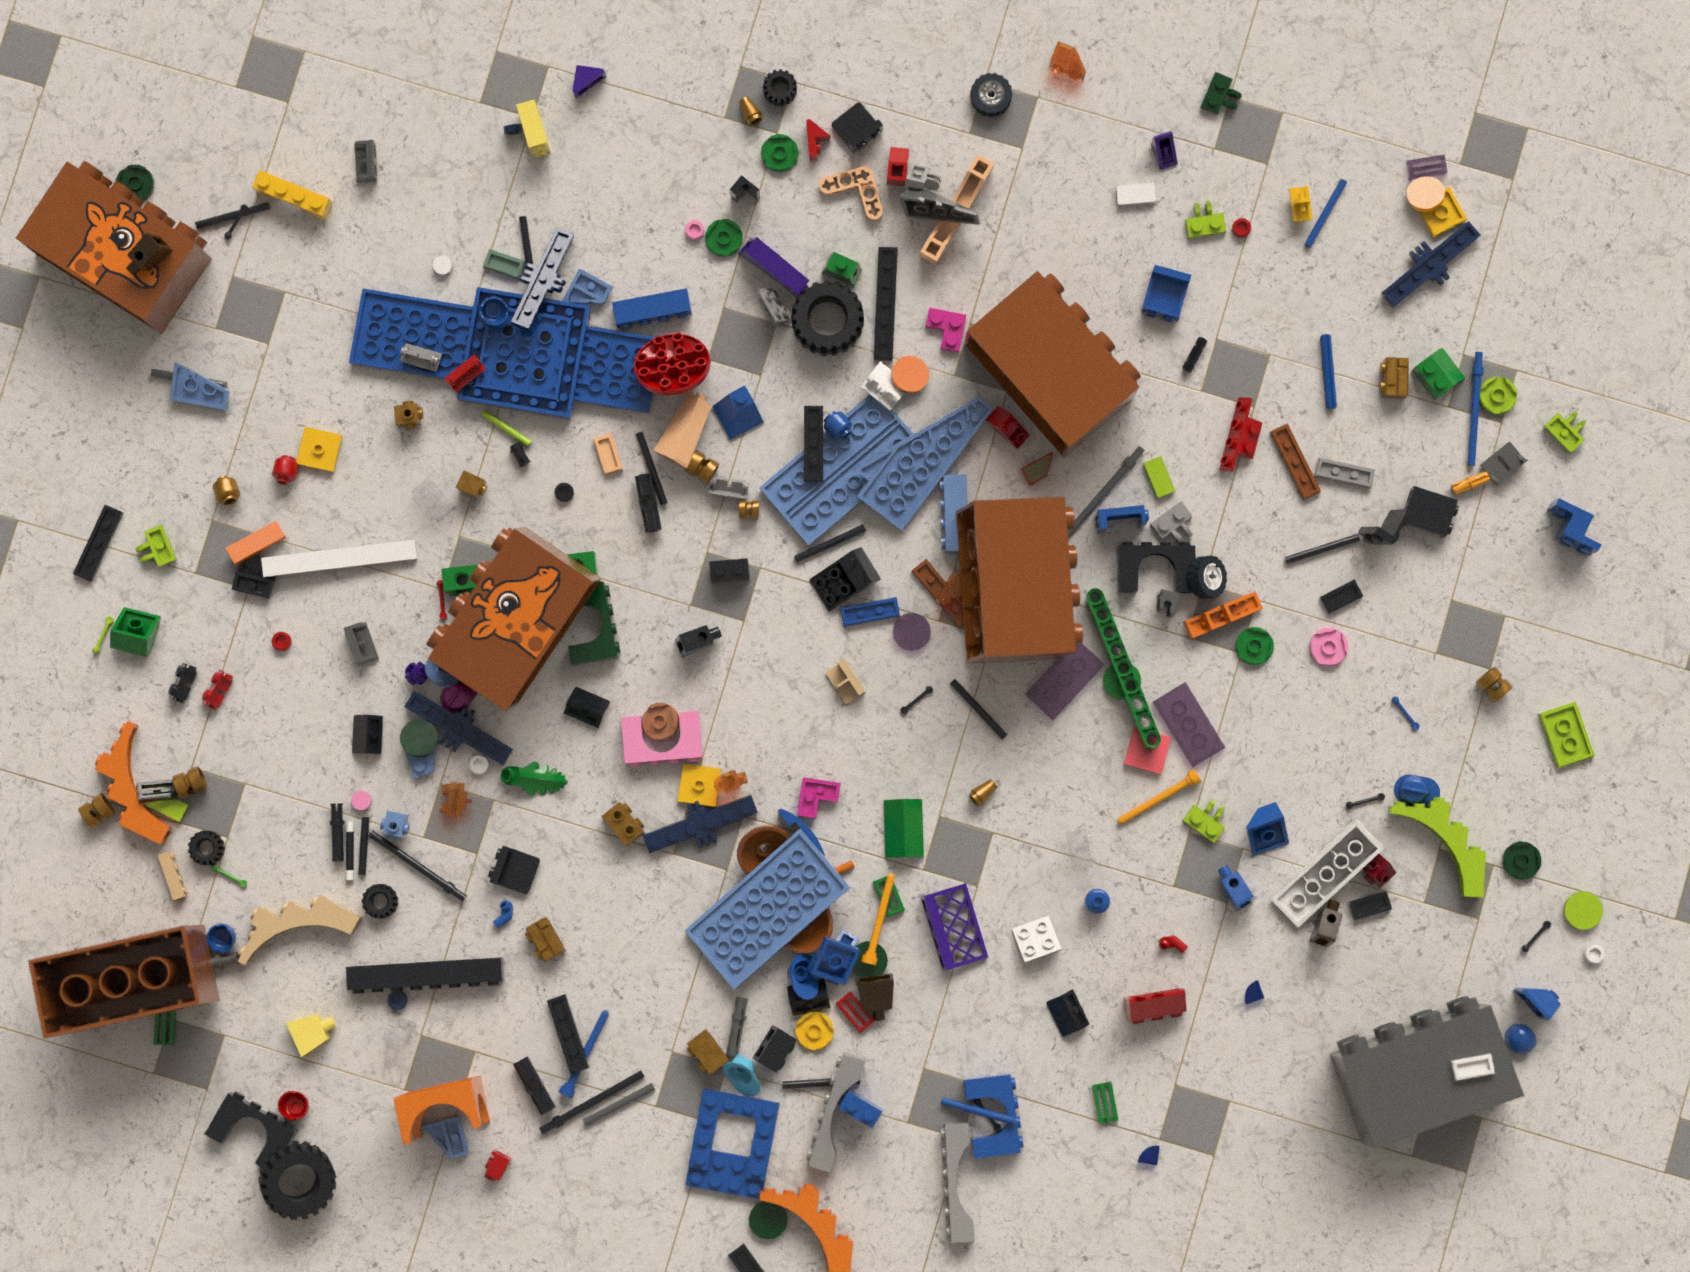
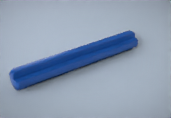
M1323 334L1320 336L1325 402L1327 409H1335L1337 401L1332 341L1330 334Z

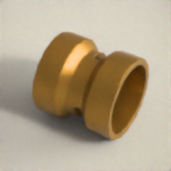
M740 500L739 519H745L746 517L759 519V500H753L752 502Z

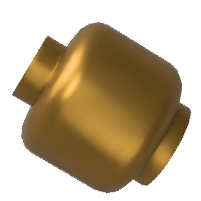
M221 476L217 478V481L212 486L217 502L223 505L234 504L240 496L237 482L232 477Z

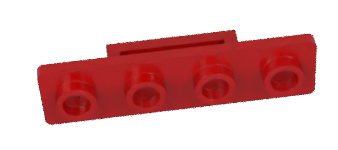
M1239 397L1235 405L1229 435L1225 442V450L1220 461L1219 470L1233 472L1238 455L1247 459H1253L1262 422L1248 417L1252 398Z

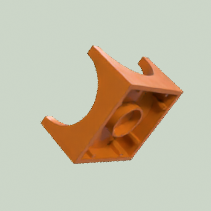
M481 1076L415 1090L393 1098L403 1145L412 1143V1135L413 1139L422 1137L423 1119L428 1110L436 1104H449L462 1110L470 1119L473 1129L481 1127V1122H490Z

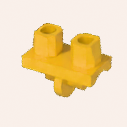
M1308 186L1289 188L1293 223L1313 220Z

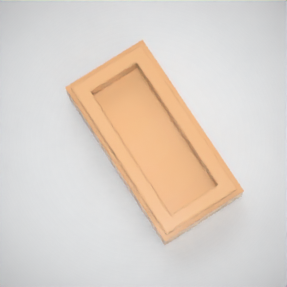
M609 433L594 438V444L605 476L623 470L612 434Z

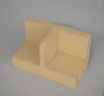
M845 659L826 672L827 677L845 704L850 703L865 693L864 688Z

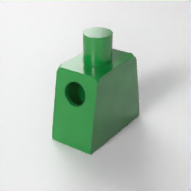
M832 252L829 255L822 270L823 274L852 287H855L862 272L858 262L836 252Z

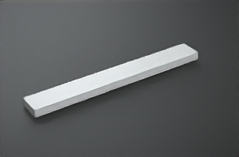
M415 540L264 557L261 558L263 577L265 578L416 560L417 552Z

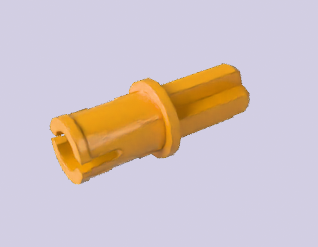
M1482 472L1472 477L1467 476L1466 479L1451 484V489L1456 496L1470 489L1474 490V487L1489 482L1490 478L1487 472Z

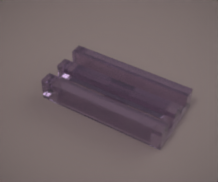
M1445 155L1406 161L1409 180L1446 175L1448 173ZM1441 160V163L1420 166L1414 168L1412 167V165L1414 164H1421ZM1436 168H1443V170H1438V171H1431V172H1425V173H1419V174H1414V173H1413V172H1418V171H1424V170H1430V169H1436Z

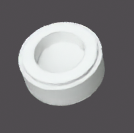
M438 256L435 258L433 269L437 274L445 276L452 271L453 265L448 257Z
M474 756L469 763L470 770L477 775H482L488 771L489 761L484 756Z
M1591 944L1585 948L1584 958L1587 962L1598 964L1604 959L1605 953L1601 946Z

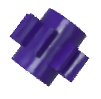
M420 661L417 664L410 663L405 669L406 675L404 677L412 686L416 683L422 685L428 679L425 673V665Z

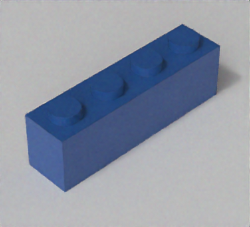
M687 288L612 302L617 328L621 327L622 330L630 329L632 325L636 324L647 326L652 321L657 320L659 323L667 322L673 317L684 319L689 314H692Z

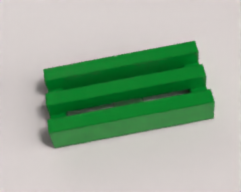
M887 876L873 881L880 901L882 893L878 883H882L884 888ZM894 883L892 889L900 908L896 910L890 895L889 903L893 911L889 912L887 908L885 913L887 917L905 911Z
M171 1011L169 1041H166L168 1012L163 1013L161 1041H159L161 1014L155 1015L153 1045H174L176 1011Z
M1112 1082L1092 1085L1099 1124L1118 1121ZM1106 1086H1108L1114 1117H1110L1105 1092ZM1097 1088H1101L1106 1114L1104 1119L1102 1118Z

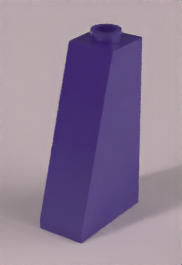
M758 237L750 238L738 253L794 296L802 294L803 289L808 286L807 283L810 281Z

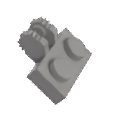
M911 163L905 185L914 190H923L925 186L927 190L936 191L940 187L942 180L939 175L930 173L929 167Z
M1182 501L1150 524L1161 539L1171 533L1178 544L1183 542L1182 537L1175 531L1179 526L1186 536L1191 537L1193 535L1184 523L1192 517V514Z

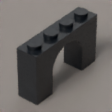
M1122 542V545H1118L1117 593L1138 592L1139 564L1144 558L1151 555L1162 556L1172 564L1174 569V592L1193 593L1190 590V586H1188L1187 571L1190 563L1196 558L1195 545H1191L1190 542H1179V545H1171V542H1160V545H1152V542H1141V545H1133V542Z
M237 1091L234 1093L230 1092L226 1095L204 1134L222 1144L225 1143L233 1127L241 1118L253 1117L258 1119L265 1126L267 1141L255 1164L260 1167L264 1166L266 1156L270 1157L272 1155L271 1151L275 1148L277 1150L281 1149V1144L287 1143V1145H290L299 1130L295 1129V1125L290 1121L285 1120L283 1122L278 1119L276 1113L270 1110L268 1112L262 1110V1106L255 1101L248 1102L244 1099L245 1096Z

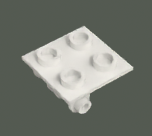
M880 362L860 388L890 411L904 394V391L902 392L895 387L891 379L892 371Z
M1049 916L1012 929L1025 963L1061 950Z

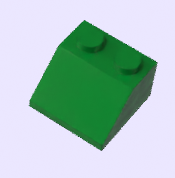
M1443 348L1412 369V372L1434 400L1465 378Z
M123 607L110 630V648L147 657L154 645L161 616Z

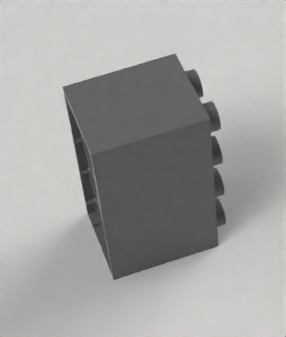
M1463 996L1447 1002L1446 1005L1449 1012L1442 1015L1439 1010H1423L1409 1016L1412 1025L1404 1028L1402 1023L1390 1022L1373 1029L1376 1037L1374 1039L1366 1041L1365 1036L1353 1035L1336 1042L1339 1051L1330 1054L1363 1144L1376 1149L1524 1096L1491 1005L1478 1003L1476 997L1469 998L1468 996ZM1491 1054L1495 1074L1458 1081L1454 1080L1452 1060Z

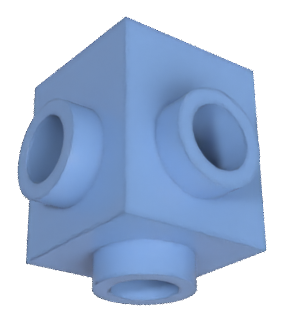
M387 811L386 818H382L380 829L383 830L382 834H387V839L397 841L398 837L404 838V834L407 835L410 823H407L409 815ZM395 823L397 824L396 829L393 828Z

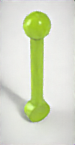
M110 616L106 618L103 632L97 645L92 649L94 654L100 652L99 647L110 624L114 622V619Z

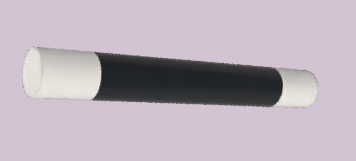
M346 822V880H354V822Z

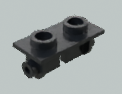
M182 663L181 666L177 667L175 672L176 681L170 685L168 690L169 699L174 700L177 697L176 701L184 703V700H187L191 689L184 686L185 682L193 684L197 674V667L189 665V668H186L188 665L186 663Z

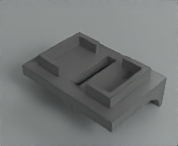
M1509 441L1480 466L1488 473L1490 479L1497 486L1525 464L1528 459H1525ZM1498 456L1503 460V462H1504V463L1507 465V467L1510 469L1509 472L1505 469V467H1504V466L1501 464V462L1497 459Z

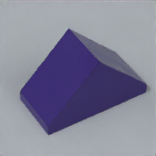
M576 65L572 90L576 99L607 77L604 69Z
M1172 131L1153 136L1151 146L1159 169L1162 170L1177 165L1178 161Z

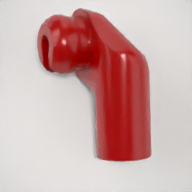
M1175 935L1164 936L1159 940V947L1162 950L1175 947L1180 953H1183L1188 948Z

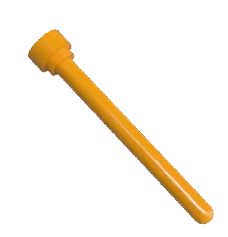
M1194 769L1187 773L1188 775L1185 776L1184 780L1120 816L1117 820L1118 823L1124 824L1189 785L1196 786L1200 784L1201 779Z
M892 873L887 875L869 948L862 955L861 962L875 966L878 959L875 952L895 879Z

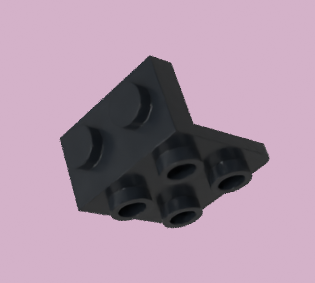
M860 102L854 104L831 124L834 131L853 154L856 151L863 150L870 140L878 138L883 131V124L880 120L875 121Z
M1406 509L1390 510L1381 528L1378 526L1361 527L1358 534L1369 544L1393 545L1399 539L1401 528L1408 521L1409 511Z
M502 846L501 849L498 848L495 855L496 865L491 867L488 874L489 882L528 894L539 867L540 859L507 846Z

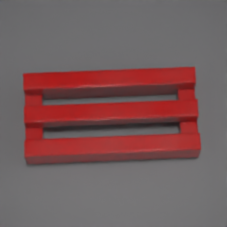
M851 991L835 1003L859 1033L875 1022L871 1015L865 1012L864 1007ZM850 997L870 1021L866 1023L847 998ZM843 1002H845L864 1026L860 1028L841 1005Z

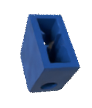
M1228 865L1218 870L1223 879L1220 885L1236 912L1253 902L1254 895L1238 871L1232 873ZM1232 882L1236 883L1237 887H1231L1229 884Z

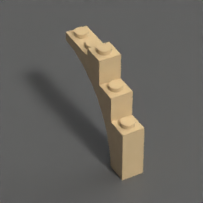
M319 895L312 900L310 904L311 910L294 901H289V903H285L281 908V916L264 906H260L259 909L256 908L250 917L252 919L250 924L257 928L256 930L252 929L247 938L249 939L248 944L239 951L238 956L240 958L238 962L248 965L255 954L268 941L290 929L307 925H322L336 928L351 935L354 934L363 917L324 895Z

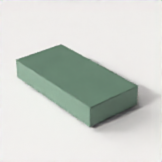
M489 249L483 268L518 279L524 268L525 261Z

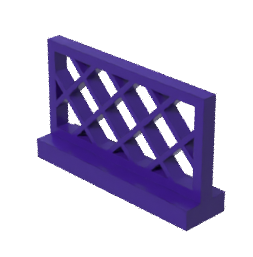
M966 883L920 897L942 971L988 958ZM963 888L965 897L962 902L952 898L956 890ZM943 895L948 898L944 908L937 905L935 896ZM951 900L960 905L956 914L946 910ZM962 907H965L970 912L967 921L958 916ZM944 912L954 917L950 926L942 923L941 918ZM956 919L965 923L961 933L952 929ZM968 925L975 928L976 934L973 940L963 935ZM950 931L959 935L955 945L948 942L947 936ZM962 937L971 942L967 952L957 947ZM974 944L981 948V956L975 957L969 954ZM955 950L965 954L961 962L954 963L953 954Z

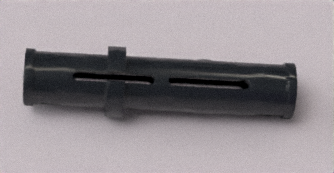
M336 803L330 804L331 821H329V825L332 828V862L337 861V853H339V861H344L343 824H345V820H343V803H337V812Z

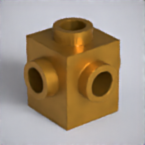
M405 401L402 402V405L394 406L395 423L398 428L405 427V429L409 430L416 429L417 425H421V420L424 419L423 409L419 408L417 403Z

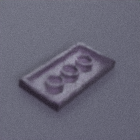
M1082 643L1081 646H1076L1075 653L1058 658L1026 692L1025 696L1053 721L1105 664Z
M1186 682L1152 702L1192 768L1226 748Z

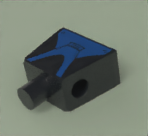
M705 625L679 634L675 641L683 658L711 647L714 643L713 640L722 637L718 626L708 629V626ZM698 636L703 637L704 641H700Z

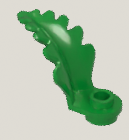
M532 762L524 768L508 766L501 771L500 775L501 781L506 785L521 786L529 795H535L536 790L541 795H545L546 789L553 794L554 789L559 792L560 787L564 789V786L568 784V780L565 779V775L562 776V772L556 774V768L549 772L548 765H544L539 769L537 762Z

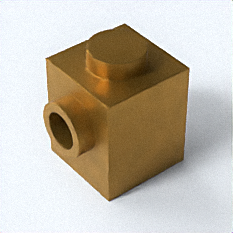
M463 470L456 488L479 499L480 495L483 496L485 494L487 485L485 479Z

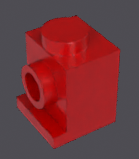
M496 1149L491 1153L494 1158L490 1157L485 1165L487 1171L484 1177L493 1182L501 1180L512 1159Z

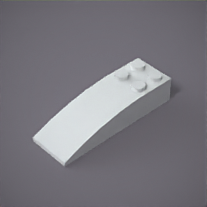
M1356 818L1309 861L1271 900L1299 927L1383 850V845Z

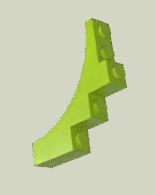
M1433 797V801H1427V808H1425V804L1413 803V807H1406V803L1394 802V806H1388L1389 814L1415 820L1430 829L1441 839L1456 865L1460 880V896L1484 897L1486 851H1480L1481 847L1469 846V850H1467L1468 826H1463V822H1451V825H1449L1450 802H1445V798Z

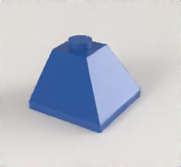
M746 386L731 392L712 406L730 440L764 422Z
M1274 802L1258 808L1246 826L1253 856L1289 844L1284 816L1277 803Z
M1518 987L1514 989L1539 1019L1549 1021L1561 1005L1558 1001L1559 996L1553 990Z

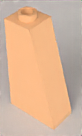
M688 392L653 451L668 461L684 468L688 467L712 406L706 402L707 398L698 392L696 395Z

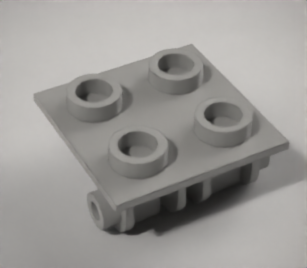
M773 288L757 289L758 296L760 297L758 300L765 307V311L769 310L767 315H771L769 319L773 326L775 325L778 328L783 325L782 322L791 321L788 317L789 312L779 301L780 296L776 290H773Z

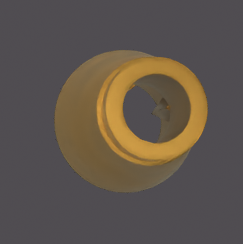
M749 97L742 98L739 104L745 122L750 126L759 124L763 119L762 112Z
M990 779L972 789L969 798L976 806L984 805L998 787Z

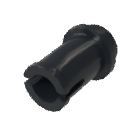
M517 442L509 447L511 449L510 453H513L519 466L523 467L531 461L522 448L524 445Z

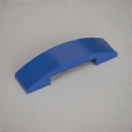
M779 809L778 812L789 827L796 822L825 857L821 844L812 830L794 814Z

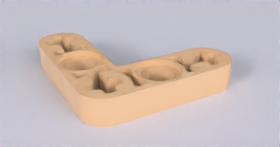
M860 167L821 179L819 190L823 195L830 196L858 188L867 218L870 221H878L882 217V205L873 174L869 168ZM861 172H864L866 175L869 174L867 180L863 181V178H859L857 183L854 184L852 174H855V178L860 177ZM842 177H849L851 179L850 185L843 186L840 183ZM834 179H837L838 189H836V185L831 186L829 191L826 188H822L825 186V182L831 185L835 184ZM871 189L874 191V197L871 199L865 198V190ZM877 201V203H874L875 210H879L877 216L869 214L871 212V205H866V203Z

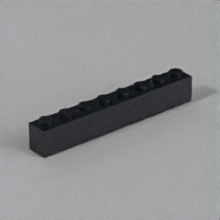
M503 957L346 967L347 990H352V994L364 993V989H372V993L383 992V988H391V991H403V987H410V990H422V986L430 985V989H440L443 984H449V988L461 987V983H468V987L480 986V982H488V986L500 985L499 981H504Z

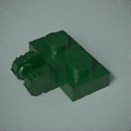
M1215 72L1200 108L1218 115L1221 105L1235 110L1238 105L1224 98L1228 95L1235 99H1241L1242 94L1236 90L1229 89L1232 78Z

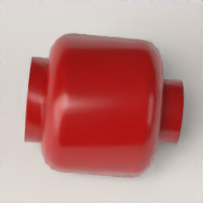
M282 455L280 458L275 459L272 476L277 480V483L287 485L296 480L299 468L296 459L288 455Z

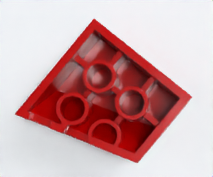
M1183 988L1124 997L1127 1020L1133 1022V1024L1143 1023L1144 1019L1152 1018V1021L1161 1020L1166 1015H1171V1018L1183 1016L1182 1012H1187L1186 993Z

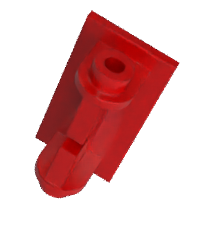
M473 355L447 375L445 380L457 393L485 371L486 368Z
M221 669L218 673H214L211 678V687L209 690L206 689L201 698L203 700L202 704L207 706L210 703L208 707L216 710L217 707L219 708L225 697L219 693L220 689L227 692L233 682V676L228 673L224 676L225 672Z

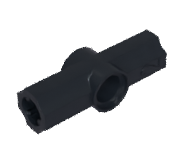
M651 473L635 476L645 532L660 531L662 527ZM646 499L653 500V505L649 508L643 506V502Z
M527 1056L514 1063L513 1066L540 1115L556 1108L544 1086L543 1080L539 1077L529 1057ZM535 1080L539 1083L538 1091L531 1090V1081Z

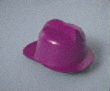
M460 681L451 687H444L440 695V703L443 708L456 714L458 710L462 711L465 705L469 706L478 692Z

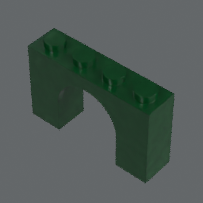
M604 581L598 583L584 606L592 607L600 613L603 620L602 630L598 637L590 642L568 646L572 666L618 658V653H621L619 641L615 642L614 634H617L616 623H612L611 616L614 615L613 606L608 604L607 597L611 596L609 585L605 586Z

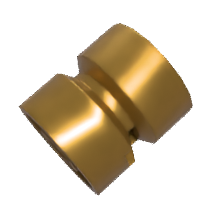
M696 450L684 471L692 476L697 475L700 481L708 484L711 477L713 478L720 463L711 458L706 459V455Z
M1496 666L1476 681L1482 690H1487L1486 695L1493 703L1513 688L1506 679L1501 678L1502 674ZM1495 683H1498L1499 686L1496 689H1493L1492 686Z
M199 766L189 769L187 774L182 772L172 776L174 787L181 799L192 796L193 792L199 793L208 789L205 776Z
M102 793L94 797L92 803L87 802L78 808L81 817L91 829L102 823V819H108L115 814L112 804Z

